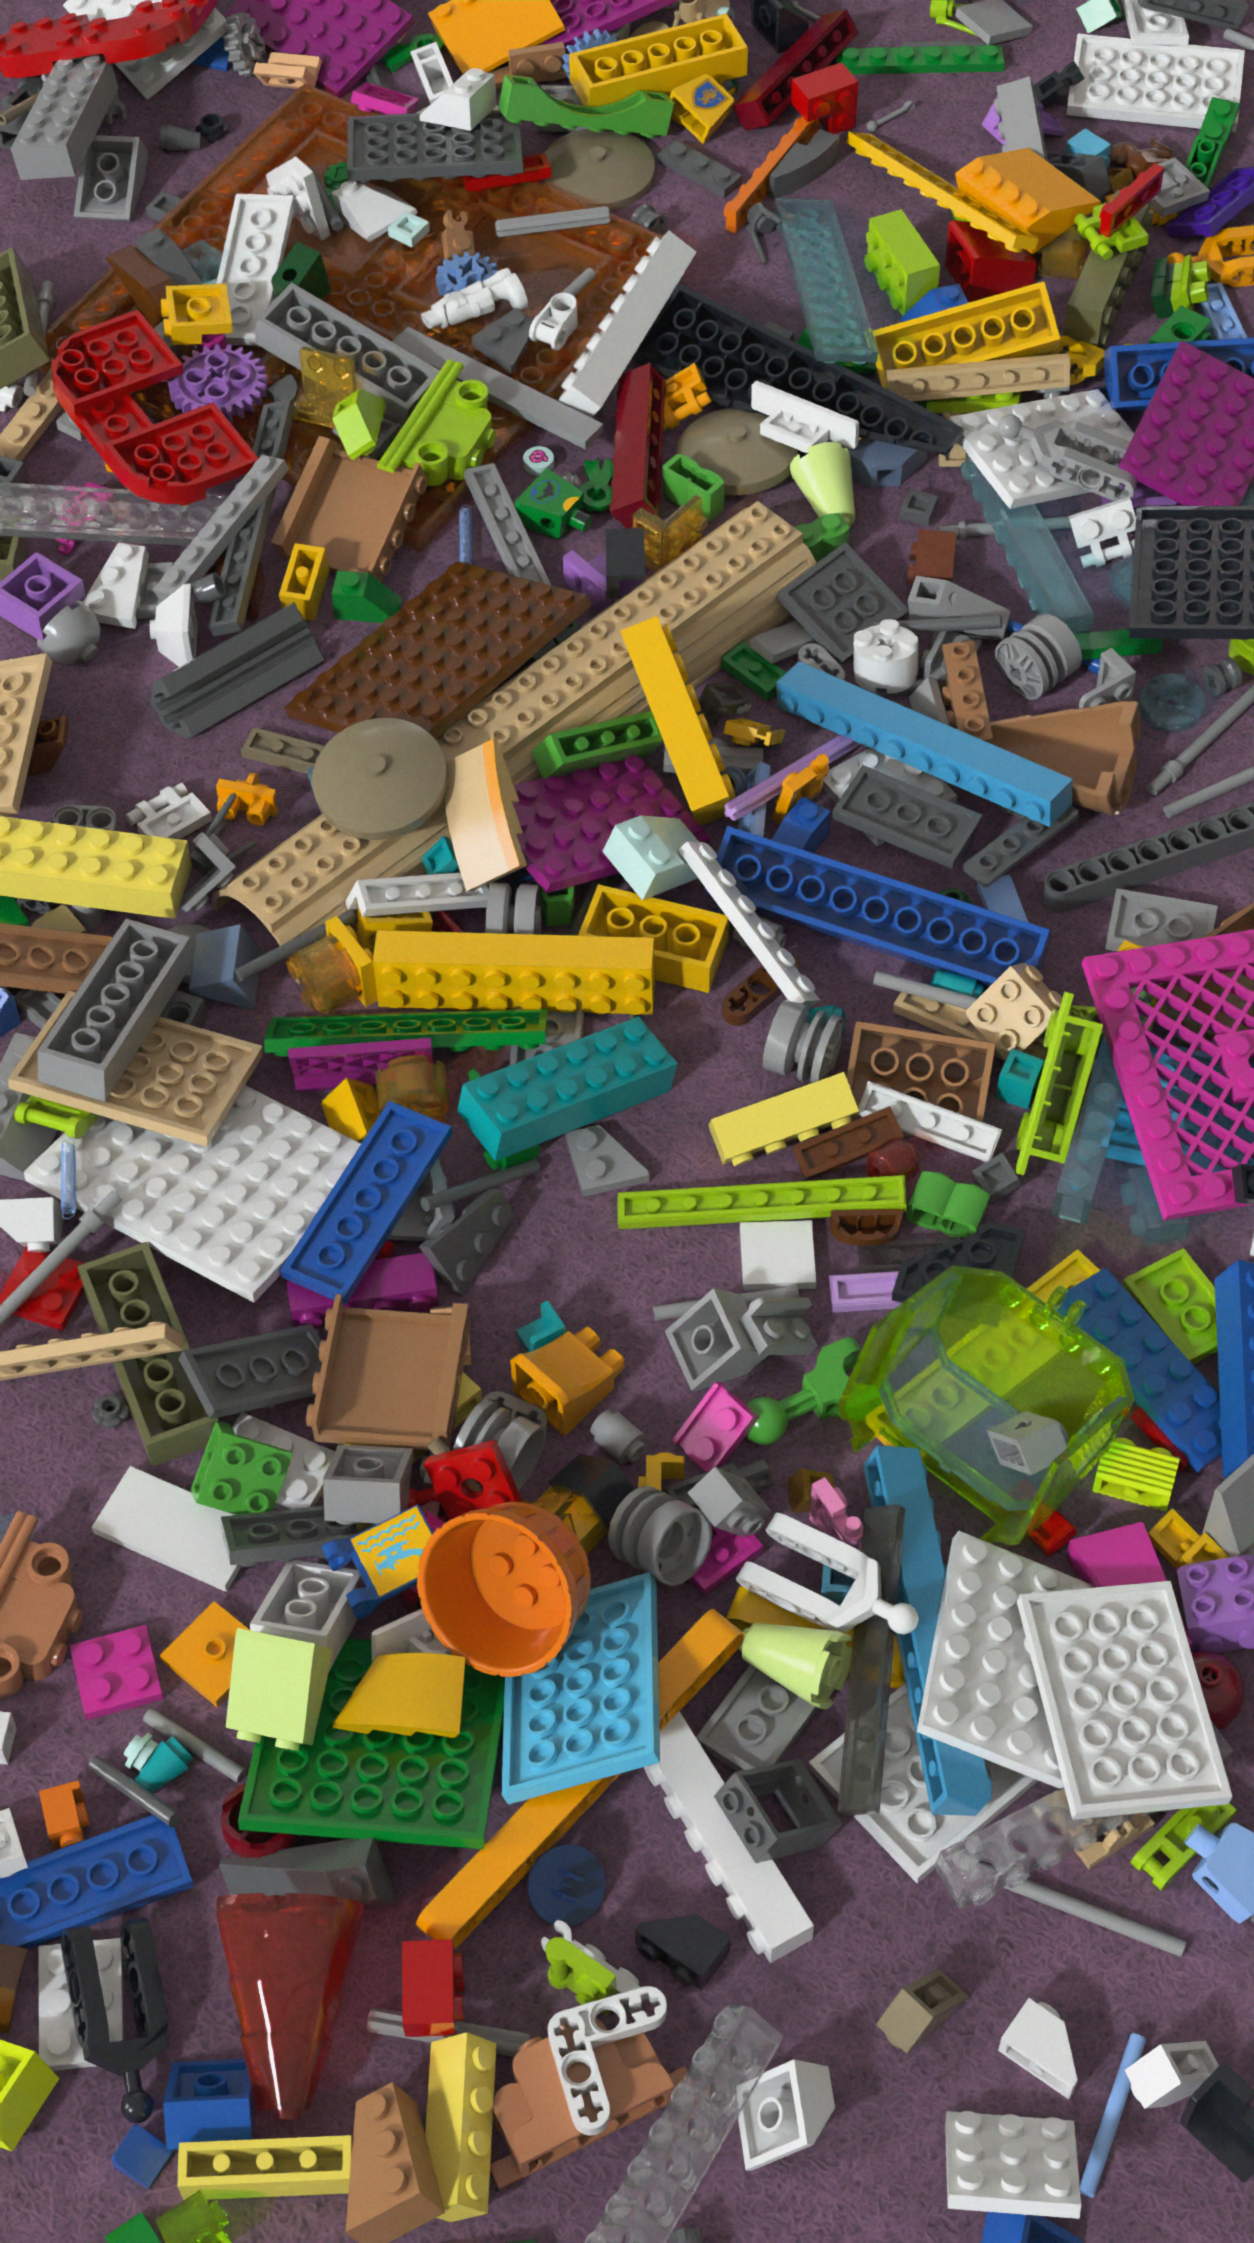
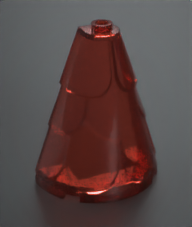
M264 1893L217 1896L216 1917L230 1974L229 1983L242 2030L240 2040L258 2111L275 2112V2120H300L301 2112L310 2110L333 2042L330 2034L340 2010L344 1996L343 1988L360 1934L364 1906L359 1901L337 1896L286 1893L285 1896H265Z

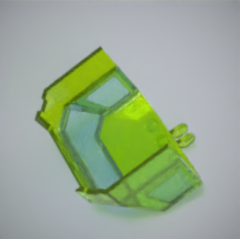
M952 1265L872 1326L837 1406L842 1420L849 1421L854 1435L850 1442L855 1454L880 1434L897 1447L919 1448L922 1464L926 1466L928 1471L997 1523L979 1539L990 1544L992 1542H1005V1545H1019L1050 1517L1096 1463L1108 1452L1135 1398L1124 1360L1076 1326L1087 1304L1081 1299L1077 1300L1070 1306L1065 1317L1057 1312V1309L1066 1298L1068 1292L1066 1288L1058 1286L1045 1303L1002 1271ZM1024 1411H1028L1060 1422L1068 1434L1069 1442L1065 1451L1052 1461L1050 1467L1034 1475H1028L1000 1465L987 1430Z

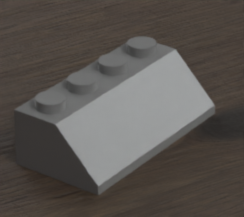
M15 1032L0 1063V1175L26 1181L24 1171L53 1144L59 1130L32 1122L26 1125L15 1120L16 1107L20 1102H26L31 1095L9 1089L8 1078L36 1039V1037Z

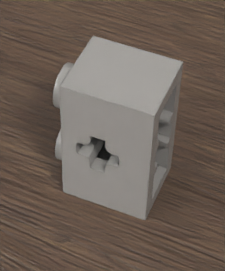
M1024 1411L987 1430L1000 1465L1028 1475H1034L1071 1456L1067 1447L1069 1437L1064 1426L1057 1420Z

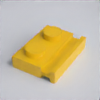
M737 718L726 721L723 733L731 735V741L738 744L750 746L751 743L758 744V741L765 740L764 745L770 746L782 743L786 730L778 729L771 731L772 726L744 718Z

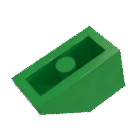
M337 570L332 590L335 619L383 623L387 618L392 617L401 610L402 598L369 573Z

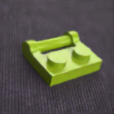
M32 1095L26 1102L18 1104L14 1115L16 1122L26 1125L32 1122L66 1132L68 1137L81 1139L99 1117L97 1114Z
M554 1937L547 1942L545 1952L547 1960L551 1963L548 1969V1981L552 1987L556 1989L568 1987L577 1994L575 1998L581 2005L617 1995L615 1974L562 1937ZM610 2010L602 2011L606 2016L611 2012Z

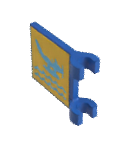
M418 1504L349 1539L332 1540L321 1546L333 1572L345 1567L352 1559L366 1585L365 1588H357L346 1594L357 1620L371 1614L381 1602L417 1585L420 1556L433 1534Z

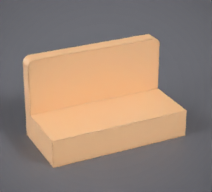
M272 52L268 63L256 62L253 73L266 86L314 91L322 60L318 56Z

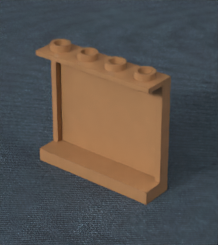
M319 436L272 538L271 544L278 557L290 560L295 543L323 547L326 549L330 567L329 572L337 574V570L369 573L381 582L391 569V559L395 550L403 542V532L407 523L412 521L417 500L426 490L427 478L421 464L415 462L412 470L399 466L395 473L387 472L377 468L378 460L358 456L351 460L347 452L335 449L331 439Z
M336 1294L333 1309L328 1308L326 1311L325 1329L328 1331L327 1340H321L319 1347V1361L322 1362L321 1372H315L313 1377V1394H316L315 1402L308 1405L306 1424L307 1427H312L315 1442L413 1448L414 1450L431 1451L427 1445L439 1436L450 1449L471 1327L468 1304L453 1303L451 1315L348 1308L343 1306L341 1295Z

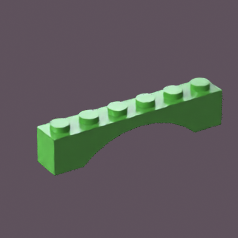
M505 74L498 109L506 120L512 123L520 124L525 120L533 121L539 126H550V123L560 124L567 129H577V126L587 127V129L594 132H603L604 129L614 130V132L621 135H630V132L640 133L644 137L656 138L657 135L667 136L674 102L666 93L638 90L614 103L600 106H579L566 103L551 96L532 77Z

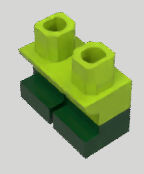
M1190 254L1185 256L1183 262L1169 264L1167 257L1155 259L1151 299L1158 319L1171 317L1181 305L1193 311L1195 303L1208 302L1207 282L1210 281L1211 277L1208 261L1193 263Z

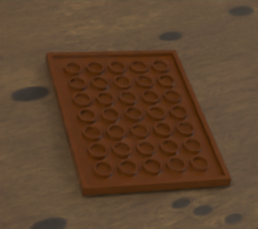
M462 562L454 563L438 579L430 582L419 595L407 601L404 607L395 615L387 618L371 635L364 637L360 644L352 651L341 656L339 661L328 671L321 673L310 686L297 693L284 709L292 719L336 733L364 720L375 718L402 719L422 727L436 740L591 606L587 594Z

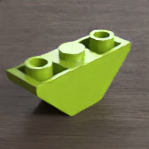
M360 388L336 404L332 417L347 455L351 460L360 455L363 457L367 456L376 448L386 406L383 398Z

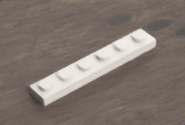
M687 841L678 851L787 999L806 1005L809 1009L815 1006L820 999L814 993L815 987L806 976L801 975L794 966L795 959L786 949L781 948L774 939L776 935L773 929L767 923L761 921L754 912L756 910L755 905L737 889L735 878L717 862L715 851L706 843Z

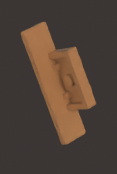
M558 42L508 50L509 66L494 68L487 72L495 74L496 90L502 89L505 74L532 77L535 82H554L558 79L568 78L562 66L565 64L562 57L566 54L564 43Z
M970 640L943 644L942 652L946 668L947 686L941 687V696L944 706L949 705L950 711H946L949 725L983 741L992 743L993 734L975 643Z

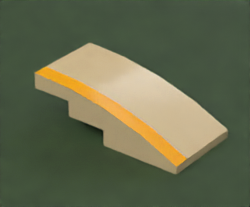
M493 738L446 762L448 786L444 796V803L452 844L466 891H475L527 866L517 838L523 832L513 806L519 800L497 738Z

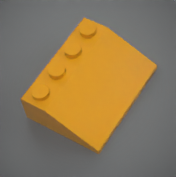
M451 0L439 5L428 13L437 36L442 40L444 48L462 75L473 68L489 72L509 61L508 50L537 46L565 30L550 0Z
M1030 148L977 157L955 173L960 190L1039 238L1035 250L1026 249L1031 254L1075 225L1074 219L1078 214L1083 213L1085 216H1088L1093 212V207L1101 205L1099 199Z

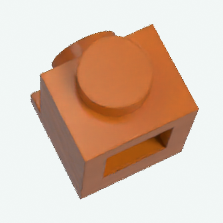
M79 1780L40 1790L39 1794L47 1833L53 1849H62L84 1841L83 1827L89 1826L90 1822L84 1793Z

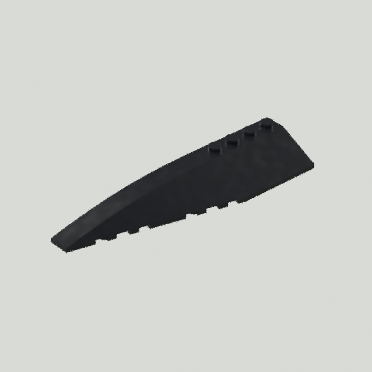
M680 283L671 293L631 358L641 365L651 363L660 375L668 379L695 363L701 371L707 388L703 392L707 391L712 402L726 408L758 413L769 417L767 414L754 410L751 406L752 384L755 381H759L857 420L859 422V437L947 456L964 432V429L959 425Z

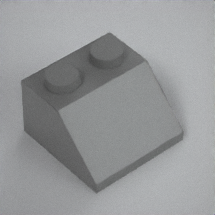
M713 1288L665 1330L691 1391L695 1392L710 1387L715 1382H725L745 1375L768 1356L758 1354L739 1322L740 1318L749 1309L741 1294Z
M338 1445L323 1478L325 1521H336L342 1525H352L357 1522L374 1523L377 1525L407 1510L413 1448Z

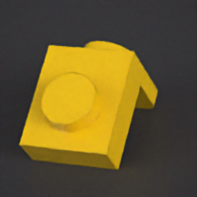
M668 1452L646 1455V1476H639L638 1488L651 1486L661 1491L662 1479H684V1456H676Z

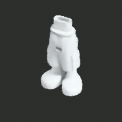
M504 268L483 282L477 281L458 292L447 293L441 300L431 306L432 310L421 313V318L429 329L437 326L444 329L448 327V323L456 325L471 318L493 312L495 310L494 302L509 301L514 309L517 308L519 310L526 309L528 301L515 273L511 274L510 269Z

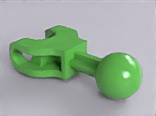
M846 1337L822 1348L817 1357L814 1370L804 1374L800 1392L779 1402L770 1397H758L748 1402L746 1405L759 1416V1419L747 1433L746 1437L760 1445L775 1443L786 1432L788 1421L812 1410L820 1421L828 1417H838L846 1421H860L864 1414L889 1396L892 1391L882 1379L877 1378L866 1382H858L845 1374L848 1369L856 1366L861 1351L860 1345L853 1337Z

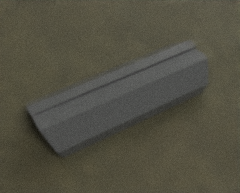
M292 602L154 681L150 703L160 717L159 720L163 727L187 739L324 661V657L295 602Z

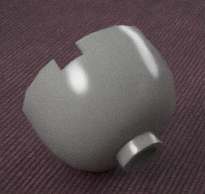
M76 601L75 603L79 607L73 610L69 606L63 608L43 629V632L47 635L42 642L39 638L37 640V647L56 662L62 664H74L80 660L87 662L98 651L96 645L100 639V624L96 615L83 601Z

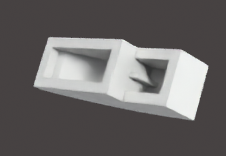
M437 42L410 51L430 104L453 85Z

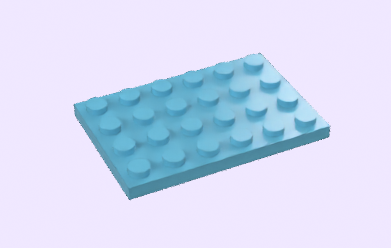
M651 1572L590 1589L586 1608L575 1623L570 1638L556 1657L547 1663L546 1666L527 1675L524 1673L523 1676L505 1677L502 1796L508 1805L660 1763L656 1580Z

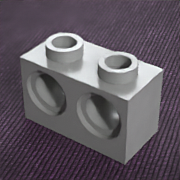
M714 1467L688 1492L689 1496L714 1527L744 1538L759 1531L765 1523L764 1519L772 1512L745 1478L718 1467Z

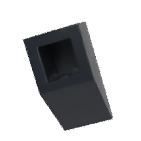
M698 1914L641 1922L635 1928V1944L638 1945L637 1950L644 1958L652 1963H656L658 1960L671 1969V1975L679 1983L686 1987H690L693 1984L701 1991L730 1953L731 1938Z

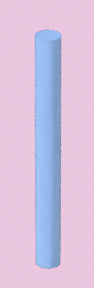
M1130 2034L1080 2183V2193L1091 2198L1095 2196L1131 2088V2082L1125 2069L1141 2058L1146 2043V2038L1139 2034Z

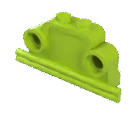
M448 359L378 462L377 468L395 473L399 466L412 470L415 462L421 464L428 486L440 485L447 478L464 480L465 469L480 466L484 453L494 445L496 440V430L492 429L491 413L487 407V386L479 380L457 381L456 379L464 369V365L461 362H454Z
M1064 991L1060 1009L1052 1011L1047 1025L1044 1047L1048 1048L1031 1113H1024L1016 1139L1015 1149L1020 1151L1015 1169L1017 1174H1025L1030 1155L1063 1164L1066 1161L1103 1027L1101 1023L1069 1015L1074 994Z

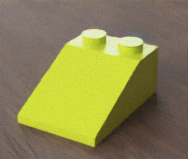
M1 2039L0 2148L12 2152L60 2078L35 2051Z

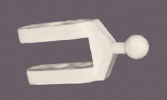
M775 1513L765 1529L769 1536L790 1549L856 1579L841 1605L839 1606L829 1599L753 1562H745L736 1577V1581L753 1594L825 1629L842 1631L844 1633L876 1614L887 1619L889 1627L894 1632L905 1635L911 1633L917 1627L919 1621L916 1609L910 1604L899 1603L892 1605L882 1600L881 1567L877 1561L867 1557L858 1549L782 1513Z

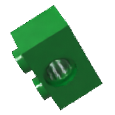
M1181 305L1150 338L1149 344L1181 342V340L1184 342L1211 340L1210 328L1212 320Z

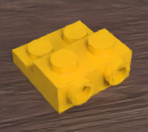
M226 284L166 286V299H161L162 317H168V319H163L164 337H171L172 345L202 344L203 334L232 333V319Z

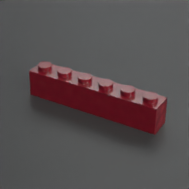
M847 9L822 15L732 105L744 130L769 125L791 103L792 79L825 68L859 34Z
M651 363L623 373L619 378V387L616 392L618 404L615 413V454L612 459L614 471L613 479L611 480L612 502L610 503V511L612 516L619 520L625 528H634L659 518L666 381Z

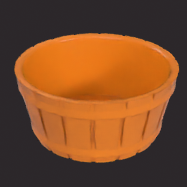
M506 1502L487 1509L473 1510L443 1524V1527H439L426 1543L427 1547H424L420 1556L419 1572L417 1573L418 1595L421 1597L420 1604L428 1624L432 1626L431 1629L438 1640L453 1655L465 1657V1664L490 1675L497 1676L499 1674L501 1677L523 1676L524 1673L527 1675L546 1666L564 1647L571 1636L575 1623L583 1614L588 1603L591 1585L590 1567H588L589 1562L582 1544L580 1545V1540L568 1525L564 1524L562 1519L552 1512L546 1511L537 1505L522 1502Z

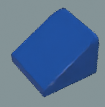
M135 2123L113 2154L111 2161L115 2169L150 2190L174 2152L173 2150H167L164 2143Z

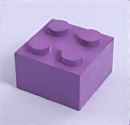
M35 552L0 582V616L43 642L47 636L43 629L52 618L66 606H69L72 610L79 607L75 602L85 599L86 594L83 580L38 552Z

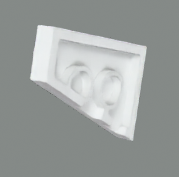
M118 542L83 600L96 615L99 623L136 629L137 619L135 614L141 602L139 592L145 580L149 559L145 546Z

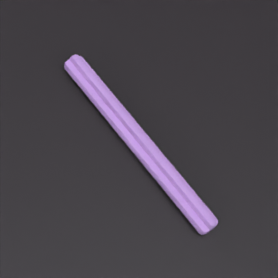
M845 735L836 736L725 804V816L730 817L732 821H736L781 794L783 789L781 785L785 778L794 771L799 773L810 766L812 760L816 759L819 754L828 756V764L861 744L853 741L851 737L846 738Z

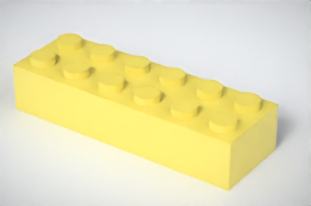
M0 816V896L176 919L192 867L187 840Z

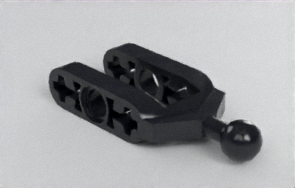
M143 1918L127 1920L121 1925V1949L139 2038L115 2042L109 2041L108 2021L91 1931L87 1926L65 1928L61 1936L62 1957L76 2035L83 2049L84 2060L118 2076H123L126 2094L121 2101L120 2111L123 2117L130 2123L144 2122L153 2112L154 2101L151 2095L143 2090L139 2071L169 2045L167 2008L150 1924L147 1919Z

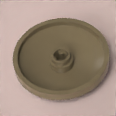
M586 128L573 131L558 138L545 151L551 166L552 178L542 180L546 191L558 202L577 210L607 206L609 211L627 207L641 199L649 191L655 178L653 154L644 142L631 134L621 135L614 132V130L604 129L603 132H594Z
M731 408L715 411L697 419L685 429L677 444V454L690 457L698 463L700 468L711 470L723 479L724 495L753 494L776 486L791 474L790 464L794 457L798 454L800 455V450L760 434V424L768 418L767 416Z
M396 718L364 720L339 732L320 752L312 775L314 796L326 820L345 834L367 840L390 839L418 828L439 808L448 786L446 760L435 738L422 727Z

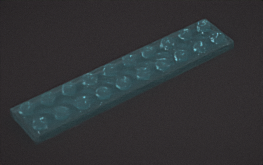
M775 198V214L782 219V222L778 225L816 361H823L825 363L843 361L855 364L877 363L878 349L833 201Z

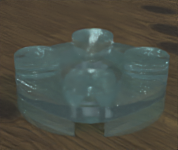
M1179 674L1157 675L1150 679V683L1145 688L1143 686L1139 698V711L1147 721L1148 726L1153 730L1182 731L1194 728L1198 725L1204 711L1205 695L1202 688L1197 683H1195L1194 687L1191 683L1186 682L1187 677ZM1172 699L1178 705H1169L1167 700Z

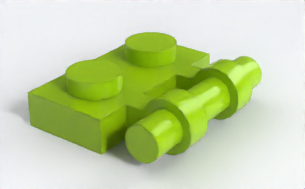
M1106 203L1093 207L1092 217L1086 218L1081 213L1074 219L1078 226L1077 231L1083 238H1087L1090 241L1091 249L1096 255H1101L1104 260H1108L1113 256V251L1110 247L1116 246L1120 253L1145 246L1148 243L1149 235L1134 216L1110 238L1102 234L1100 235L1097 232L1100 230L1101 223L1099 215Z

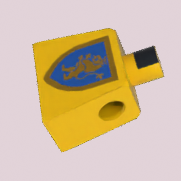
M703 74L672 90L670 98L674 102L672 115L704 144L728 117L735 102L731 96L735 92V87L729 79H724L718 83L709 74Z

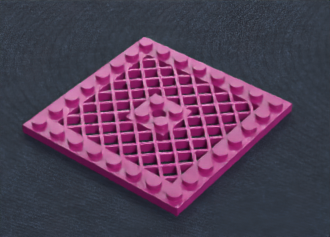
M1254 929L1085 957L1082 961V967L1100 1023L1103 1024V1033L1163 1221L1254 1205L1235 1203L1232 1167L1239 1163L1223 1154L1229 1144L1245 1154L1240 1162L1241 1164H1247L1250 1157L1254 1159V1140L1250 1144L1234 1134L1239 1125L1254 1133V1120L1245 1115L1250 1106L1254 1107V1069L1249 1064V1058H1254V1017L1247 1014L1250 1006H1254V990L1252 992L1236 982L1240 974L1254 981ZM1236 971L1231 979L1222 974L1225 972ZM1203 976L1199 984L1189 979ZM1207 979L1225 989L1220 997L1203 988ZM1170 982L1166 990L1156 985L1158 983ZM1175 984L1192 994L1187 1003L1170 993ZM1137 987L1132 995L1130 988ZM1141 990L1159 999L1155 1008L1137 999ZM1229 992L1246 1001L1242 1010L1225 1001ZM1196 998L1214 1007L1209 1016L1192 1006ZM1163 1003L1181 1013L1176 1021L1159 1012ZM1218 1010L1235 1020L1231 1029L1213 1019ZM1138 1013L1148 1018L1143 1027ZM1185 1016L1202 1025L1198 1034L1181 1025ZM1152 1021L1170 1031L1165 1040L1147 1030ZM1240 1023L1249 1028L1248 1030L1236 1031ZM1207 1029L1217 1034L1211 1042L1202 1038ZM1174 1034L1191 1044L1187 1053L1169 1043ZM1149 1045L1158 1050L1154 1058H1152ZM1195 1048L1213 1057L1208 1066L1191 1057ZM1162 1053L1180 1063L1175 1072L1158 1063ZM1217 1061L1219 1063L1222 1075L1213 1070ZM1184 1066L1202 1076L1197 1085L1180 1076ZM1159 1077L1168 1081V1084L1165 1087L1164 1091L1162 1089ZM1206 1079L1224 1089L1219 1098L1202 1089ZM1173 1085L1190 1095L1186 1104L1168 1094ZM1228 1093L1232 1105L1245 1103L1241 1111L1223 1102ZM1195 1098L1212 1108L1208 1117L1190 1108ZM1169 1109L1179 1114L1174 1123ZM1217 1112L1234 1121L1229 1131L1212 1121ZM1183 1118L1201 1127L1196 1137L1178 1127ZM1205 1131L1223 1141L1218 1150L1201 1141ZM1180 1141L1189 1146L1185 1155L1183 1154ZM1194 1150L1211 1159L1207 1169L1189 1160ZM1216 1164H1219L1220 1166L1227 1169L1224 1171L1212 1172Z

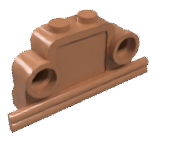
M20 1511L16 1512L0 1544V1698H6L18 1692L23 1684L24 1677L36 1681L43 1680L52 1673L55 1666L59 1667L66 1656V1642L70 1633L78 1631L83 1619V1611L80 1610L74 1590L70 1586L73 1575L67 1551L56 1543L38 1544L29 1541L38 1523V1518Z
M596 2019L597 2026L607 2031L605 2025ZM568 2024L561 2025V2033L556 2036H564L568 2053L576 2051L573 2042V2032L578 2029H570ZM645 2033L594 2047L593 2052L609 2101L610 2121L603 2132L588 2136L579 2132L572 2122L549 2044V2038H532L520 2046V2051L513 2059L515 2083L501 2087L493 2100V2124L498 2133L503 2136L511 2154L490 2164L491 2175L498 2189L501 2190L696 2091L697 2088L685 2066L670 2074L667 2073ZM575 2062L570 2065L566 2074L572 2082L582 2083L590 2077L591 2070L585 2063ZM589 2091L586 2094H582L585 2113L580 2115V2117L587 2116L591 2123L597 2121V2113L602 2111V2109L595 2110L593 2108Z

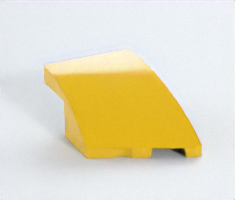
M398 1653L377 1656L366 1671L361 1682L354 1689L340 1714L333 1721V1728L369 1734L372 1730H379L412 1736L415 1732L455 1738L460 1733L465 1657L437 1653Z

